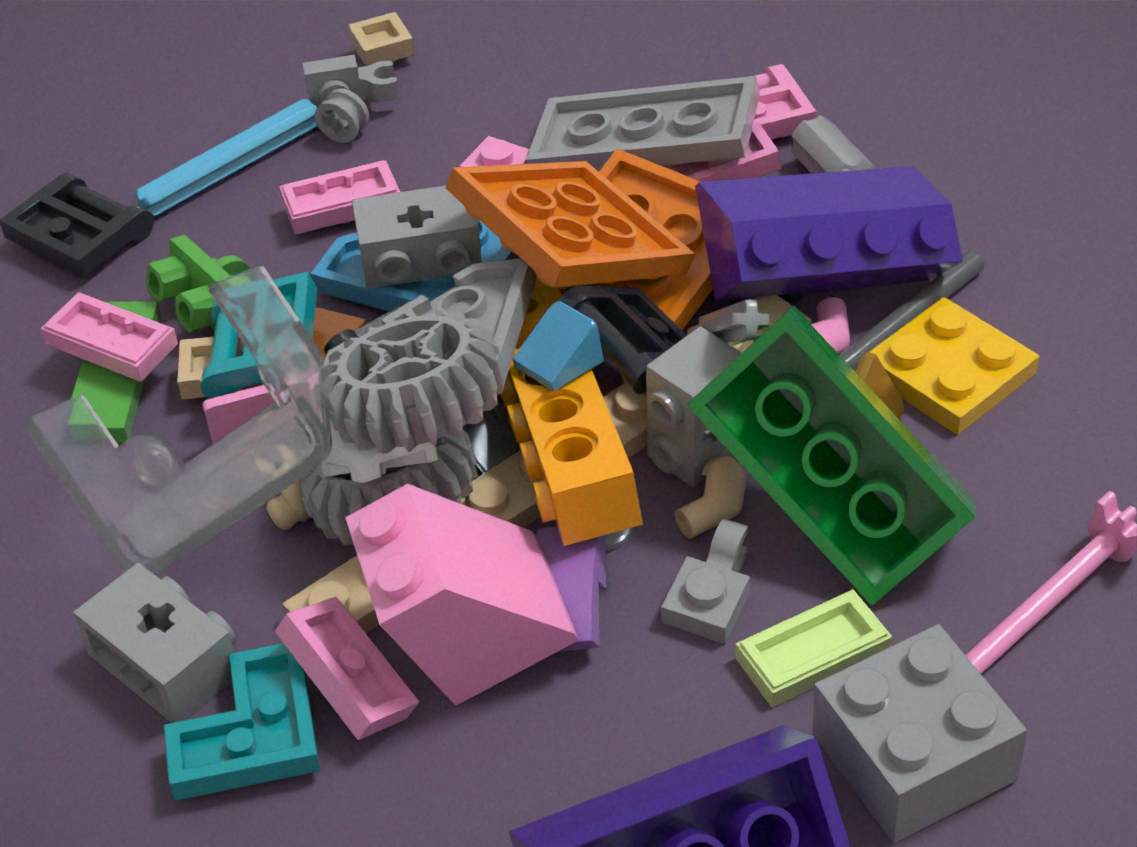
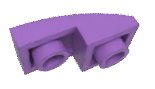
M557 526L537 529L536 537L539 540L579 638L578 641L558 652L600 648L599 590L607 589L605 535L564 546Z

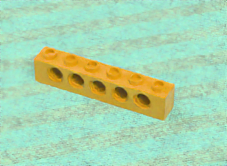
M538 277L513 357L545 312L561 298L559 289L544 284ZM512 358L504 390L500 395L504 407H507L515 441L519 443L528 480L532 482L541 479L539 482L532 483L542 522L555 520L564 546L643 525L634 472L592 369L558 390L552 391L514 367Z

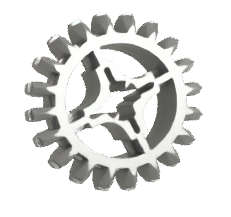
M434 310L425 316H418L416 312H412L408 318L400 320L389 318L387 324L377 328L367 327L365 334L361 337L348 338L344 341V349L336 350L329 355V363L320 370L322 379L320 388L323 394L321 402L327 419H331L333 427L339 432L342 441L355 443L359 450H370L377 447L381 454L389 453L396 447H404L407 452H411L416 445L430 442L436 446L439 438L449 434L461 435L464 425L478 424L483 420V411L491 410L498 405L497 395L504 390L502 358L497 342L493 341L490 330L483 328L480 319H466L462 312H453L444 316L441 310Z
M462 428V434L459 436L449 434L439 438L435 446L438 457L436 461L386 468V473L381 474L380 478L364 483L352 481L351 473L332 476L323 475L318 449L310 451L305 456L306 465L299 471L302 482L300 488L304 496L302 500L310 518L313 517L316 527L322 529L327 539L339 538L343 545H353L354 543L345 517L405 484L413 485L461 504V498H465L473 492L472 481L477 477L475 468L476 458L468 433Z

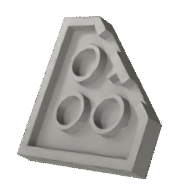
M521 258L472 264L453 275L456 286L429 302L427 297L420 295L381 319L382 324L385 325L388 323L389 318L394 320L408 318L412 312H416L418 316H425L434 310H441L444 316L453 312H462L466 319H480L483 328L490 330L493 341H496L502 358L501 365L504 372L502 380L504 385L537 275ZM344 342L328 351L320 370L329 363V355L336 350L344 349ZM319 372L311 392L319 410L324 411L321 402L323 394L320 388L322 379Z

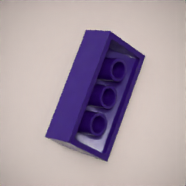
M914 166L698 182L695 185L715 301L930 281L963 262L952 204Z
M784 725L508 831L513 847H851L817 738Z

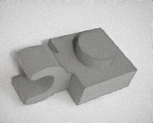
M355 55L302 63L308 100L317 107L326 100V97L333 90L340 88L352 91L361 99L362 97H369L375 101L386 102L399 98L398 82L394 76L392 61H379L368 66L357 67Z
M723 518L715 531L706 562L686 557L661 606L662 624L726 644L750 594V576L738 573L748 553V547L742 546L748 533L747 525Z

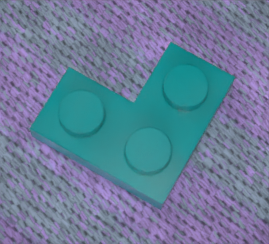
M284 643L229 654L236 710L164 724L169 786L175 801L321 771L306 674Z

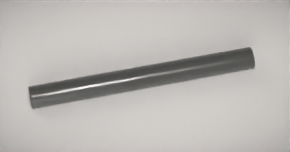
M968 251L962 256L963 262L938 275L839 355L856 371L862 355L864 356L866 352L871 351L941 298L950 297L981 272L985 266L983 258L975 251Z

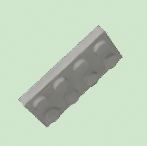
M756 76L549 98L526 157V163L587 161L599 172L617 148L665 168H671L683 163L704 161L724 163L736 158H745L760 97Z

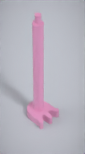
M1108 491L1095 503L1096 510L1088 523V533L1092 541L966 654V657L981 674L1107 558L1110 557L1117 562H1127L1137 553V524L1134 522L1137 510L1135 507L1129 506L1124 512H1121L1118 509L1116 495L1112 491Z

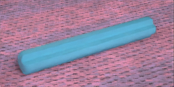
M301 99L141 186L135 192L137 205L151 212L153 217H157L317 128L318 125L315 120L317 106L308 99Z

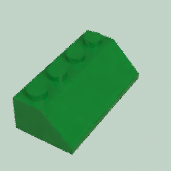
M794 305L686 404L871 606L976 518L975 501Z

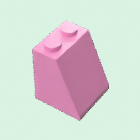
M405 484L345 517L379 625L455 706L579 640L539 540L533 531L410 484Z

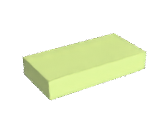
M852 589L735 643V659L773 708L813 689L815 683L891 647L892 636Z

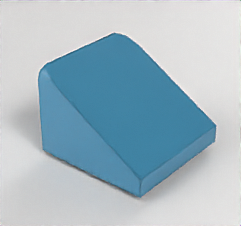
M561 301L555 302L545 312L513 357L514 367L552 391L558 390L604 361L597 324L589 317Z

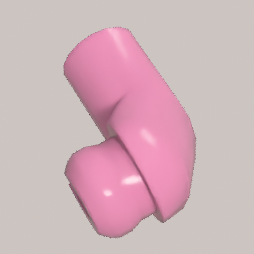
M836 297L822 300L817 306L818 322L811 325L838 354H841L850 344L846 304L842 299Z

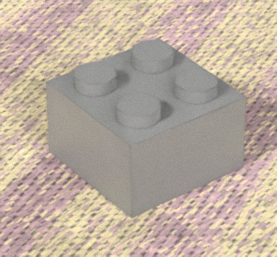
M940 624L926 629L814 684L812 734L817 738L819 744L893 844L1018 780L1027 729Z

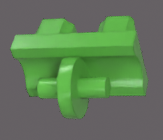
M181 235L170 239L168 258L148 263L146 288L147 292L158 303L176 297L175 313L178 321L190 333L206 327H211L215 330V323L211 318L214 297L223 291L250 285L252 274L251 268L240 257L229 255L218 260L215 258L211 259L186 235Z

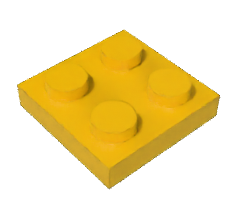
M945 297L941 298L869 351L877 355L903 400L956 435L962 433L1037 374L1040 355Z

